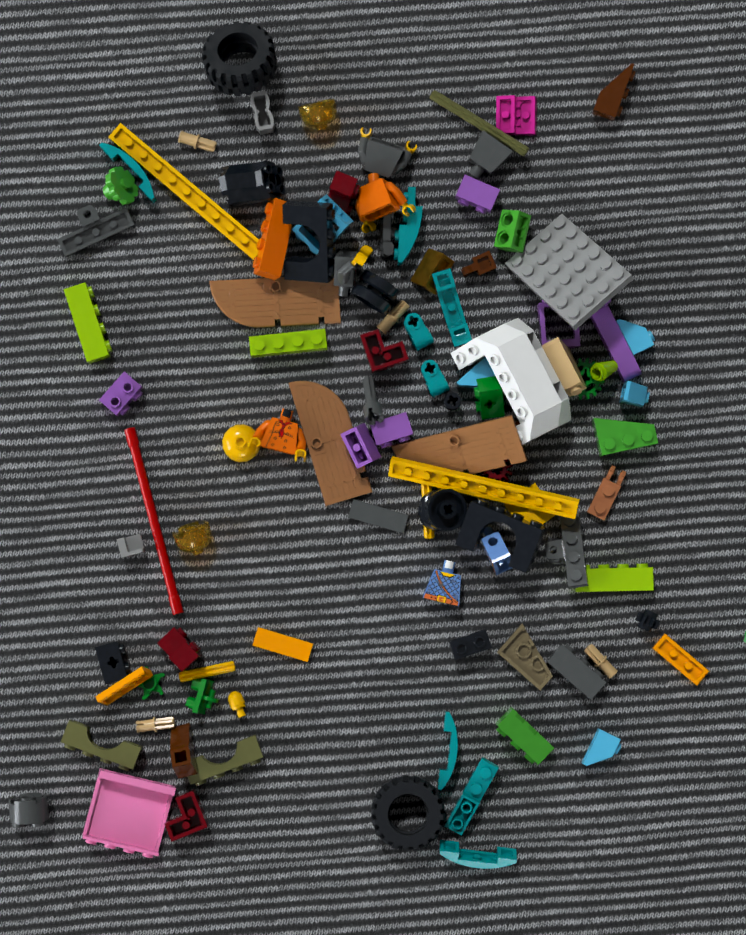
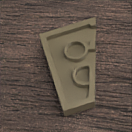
M521 624L500 647L497 653L541 691L553 675L535 647L524 625Z

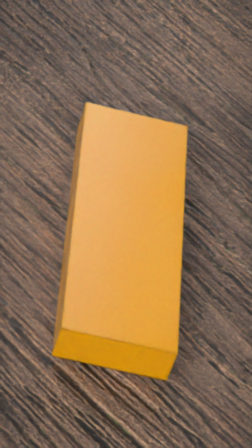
M258 627L252 646L308 662L313 643Z
M665 633L652 647L696 686L709 672L708 669Z
M141 666L95 696L97 702L108 706L153 676L152 671Z

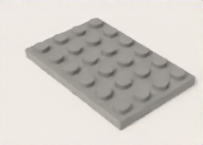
M563 214L559 215L524 246L523 253L517 252L505 263L509 270L574 330L580 327L634 279L625 268Z

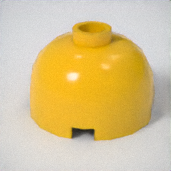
M245 424L230 427L222 439V447L225 454L236 462H247L253 459L258 454L259 449L255 451L256 445L251 444L249 448L247 446L255 430Z

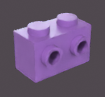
M464 175L455 199L463 206H474L476 211L486 214V212H491L500 189Z
M123 372L99 401L116 416L120 414L123 416L129 410L130 406L128 405L132 400H138L143 394L141 391L143 387L126 372Z
M406 412L385 418L381 423L376 421L375 425H370L376 447L381 446V449L392 446L391 442L399 440L400 443L410 440V436L413 435Z
M365 423L340 434L357 469L381 458Z

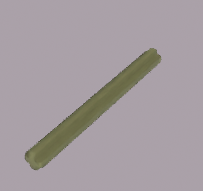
M434 90L431 93L430 99L481 131L484 130L520 155L525 156L529 151V147L438 91Z

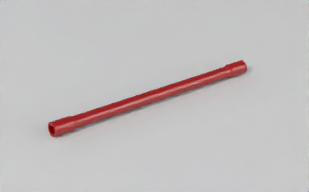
M135 427L124 430L127 444L134 462L168 591L172 614L176 615L183 613L184 610L176 588L144 467Z

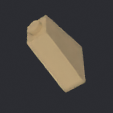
M559 337L541 345L569 397L576 396L587 388L571 350Z

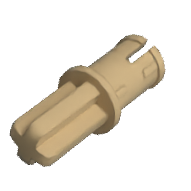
M181 131L178 138V143L193 146L194 149L200 148L214 152L217 146L216 141L200 137L199 134L196 136Z
M401 300L390 313L387 312L388 315L376 327L386 334L396 322H399L398 319L409 309V305L404 300Z
M593 644L585 648L584 652L595 663V667H599L608 679L618 672L607 660V656H603Z
M153 717V719L136 721L137 733L174 728L175 720L174 717L157 719Z

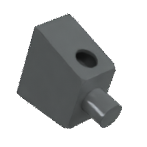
M483 130L469 158V162L474 165L469 174L477 180L483 172L491 176L510 158L513 151Z

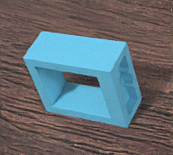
M326 194L318 202L333 203V209L335 210L333 222L339 227L333 240L334 243L354 221ZM296 225L292 229L295 232V236L299 240L304 241L313 254H318L320 243L303 227L304 225Z

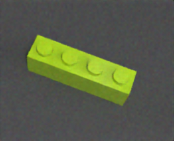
M85 282L63 289L87 363L90 364L111 357L112 347L110 341H106L104 334L107 333L103 322L100 323L98 318L101 315L97 304L94 305L92 300L95 297L92 286L88 287Z
M325 329L249 336L252 358L328 350Z
M610 564L598 565V568L590 569V565H586L589 586L575 588V592L654 590L653 567H648V564H636V568H629V564H617V568H610Z

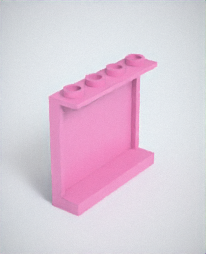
M100 768L82 838L86 839L85 842L96 845L99 842L103 843L106 848L116 849V847L123 848L124 852L131 854L137 851L141 852L142 856L148 858L159 856L158 851L165 828L164 823L167 820L176 787Z

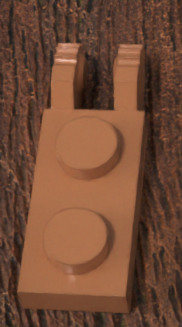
M611 465L606 477L602 479L587 510V513L603 521L626 475V472L622 470L616 483L610 481L611 476L615 472V466Z

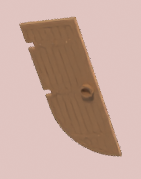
M284 277L276 280L257 278L209 281L212 296L220 310L227 317L244 326L256 328L275 327V320H280L281 326L319 325V318L324 317V324L341 323L339 286H334V278L329 283L284 280Z
M310 381L289 382V388L325 506L372 493L368 477L361 478L360 473L366 471L365 465L358 469L356 468L340 435L353 428L344 403L333 391L321 384Z
M512 415L391 446L396 457L460 472L468 469L469 474H477L507 466L505 462L507 459L510 460L511 465L527 461Z

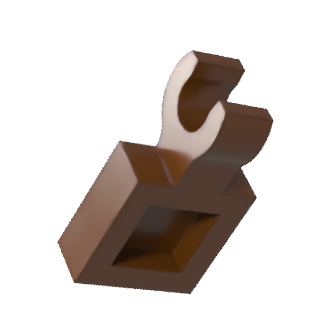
M490 251L472 257L473 264L463 267L461 272L464 277L476 271L478 276L497 269Z

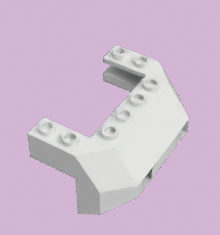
M519 318L504 323L474 338L450 353L459 370L473 365L486 357L520 422L516 428L522 445L571 421L569 397L534 330Z

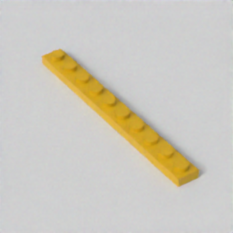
M120 123L108 137L112 142L252 260L257 257V243L259 239L123 124Z
M392 456L390 460L389 477L441 489H453L467 495L576 519L580 501L577 498Z

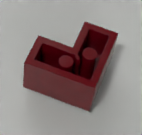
M336 170L329 187L330 192L328 196L348 216H350L353 209L351 202L353 199H357L360 185H358V179Z
M378 329L360 335L372 374L409 361L403 341L384 347Z
M173 627L157 644L183 672L202 655L199 652L201 648L194 641L191 643L186 638L188 635L181 627L178 629Z
M195 789L176 796L175 799L182 815L164 823L171 842L209 826Z

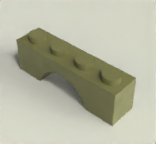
M72 719L68 721L61 739V743L65 744V748L74 751L76 748L83 751L82 754L89 757L96 755L101 757L100 761L107 764L117 763L119 764L118 768L125 771L135 768L143 746L124 740L119 746L114 748L100 747L92 740L89 726Z
M257 735L239 740L235 755L227 762L213 763L203 755L195 757L197 774L187 776L190 785L194 783L196 786L207 782L206 779L212 776L214 779L225 776L224 772L232 770V773L243 769L242 765L250 763L251 766L260 763V758H263L264 754Z

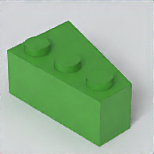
M599 418L591 419L600 457L658 444L654 424Z
M512 707L495 723L498 726L496 730L503 737L508 735L512 739L510 744L518 751L522 749L526 753L524 757L531 764L536 762L539 765L554 749Z

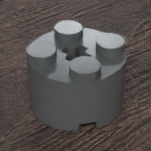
M42 793L20 794V798L15 799V796L8 798L10 823H12L13 828L24 827V824H32V827L43 826V822L49 819L47 794H44L42 797Z

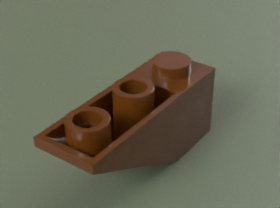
M633 63L600 91L592 114L614 121L616 116H620L623 108L620 105L622 98L626 99L629 88H626L628 81L632 82L636 72L633 70Z
M190 723L171 728L172 768L179 779L197 774Z

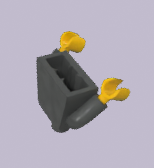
M364 127L360 129L361 138L358 146L360 161L365 165L364 170L378 173L379 178L383 176L390 178L392 174H398L407 166L412 153L417 149V144L413 149L408 147L410 141L406 143L405 147L371 137V128L368 134L363 133Z
M368 245L362 246L359 252L339 250L336 254L334 286H339V296H350V287H353L356 283L358 264L363 266L373 252V249Z

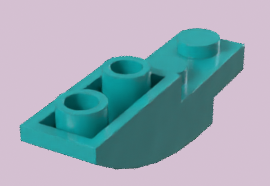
M408 187V192H404L407 204L415 206L416 187ZM415 206L416 212L414 213L407 207V212L410 216L403 214V222H406L407 225L399 224V230H395V241H398V249L394 248V260H398V265L404 263L416 242L420 230L423 206Z
M483 757L481 758L445 824L446 828L462 836L498 771V765Z

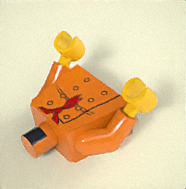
M378 173L369 174V183L359 188L355 209L360 221L364 223L361 227L364 233L369 232L368 226L372 232L375 231L376 225L372 221L400 210L401 205L403 206L402 213L405 216H410L407 212V207L413 213L416 212L414 205L407 204V199L402 191L392 182L379 178Z
M282 408L280 419L272 417L271 420H265L256 429L247 446L249 448L251 444L256 445L255 451H258L259 447L294 455L295 461H297L299 456L304 458L303 462L306 461V439L303 430L298 427V424L291 422L292 410Z

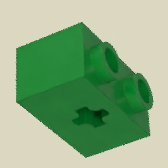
M496 376L476 379L477 387H474V395L478 401H475L477 413H481L482 420L505 416L502 387Z

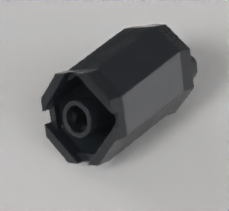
M265 160L256 163L229 165L223 167L222 170L224 172L219 175L221 193L223 196H228L229 199L226 201L230 205L240 206L243 204L270 202L274 198L280 199L285 194L282 168L279 165L276 166L271 161Z

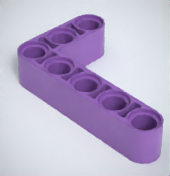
M610 299L590 318L611 360L617 362V372L625 383L641 375V370L608 306L611 302Z

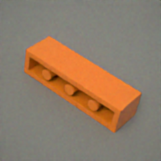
M274 198L266 204V219L261 225L262 237L257 243L258 255L253 261V274L272 280L281 277L292 224H283L282 205L287 201Z

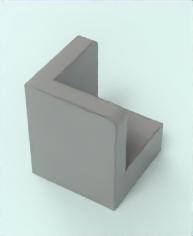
M141 534L116 539L121 558L145 552Z

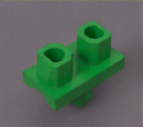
M193 679L191 689L198 691L196 698L189 696L185 706L192 709L193 713L205 715L206 708L211 709L213 702H219V699L214 698L216 690L212 689L214 681L209 679Z

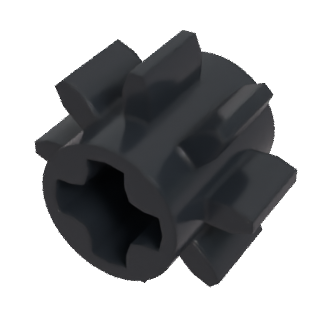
M647 609L643 613L638 612L635 619L639 622L637 627L651 632L652 628L657 630L660 623L657 620L658 614Z

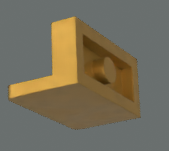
M429 248L411 278V282L422 286L430 293L436 295L437 292L432 273L448 268L451 269L454 261L445 254Z

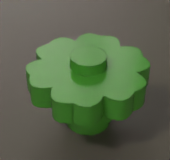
M121 166L109 170V174L105 176V186L103 187L105 197L109 200L120 201L122 205L134 202L135 197L138 196V186L134 183L135 178L128 170L124 171Z

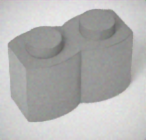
M266 91L252 93L250 101L253 113L255 114L254 120L258 133L260 135L273 133L275 124L268 94Z

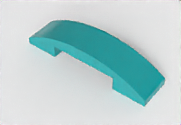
M101 143L99 145L100 148L113 162L120 157L143 181L138 187L154 203L156 201L154 190L138 163L122 150L112 145Z
M448 268L432 273L438 299L454 347L468 343L472 338L463 314L451 269Z
M445 711L443 728L444 731L451 732L447 769L439 768L437 787L439 790H442L450 779L457 758V731L449 711Z
M440 840L439 842L440 855L463 866L493 869L517 863V851L514 848L497 847L496 853L459 849V842Z

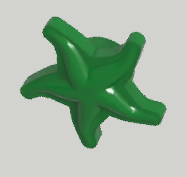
M165 673L155 674L138 686L143 688V700H146L152 691L164 695L159 681L162 677H165Z

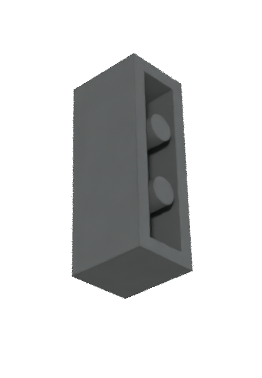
M560 644L546 662L586 697L592 700L606 684L603 680L605 676L597 669L595 671L591 670L588 667L590 663L582 656L580 659L574 655L576 651L568 644L565 646Z

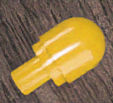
M238 691L231 692L228 695L230 708L237 712L238 718L246 716L243 709L245 701L242 694Z

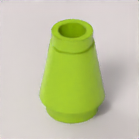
M614 360L595 363L590 369V374L594 380L603 381L617 371L618 364Z

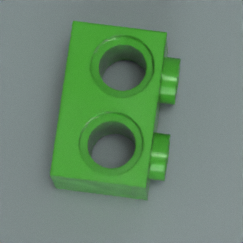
M502 210L494 247L506 252L523 253L531 215L519 210Z

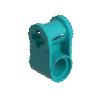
M417 313L408 314L404 319V327L415 349L419 351L434 343V339L420 315ZM410 318L417 320L416 327L408 324Z
M426 360L421 366V373L432 398L449 391L450 388L438 364L434 360ZM426 364L434 365L435 368L432 374L425 372Z

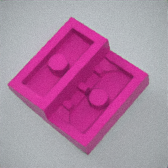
M496 96V128L508 135H536V96Z

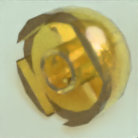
M334 98L298 107L303 123L309 127H316L317 131L328 128L327 124L333 122L337 114Z
M198 521L177 528L178 533L173 531L172 535L177 547L181 551L193 553V555L203 553V549L210 544L212 538L208 521H203L204 524L200 525Z

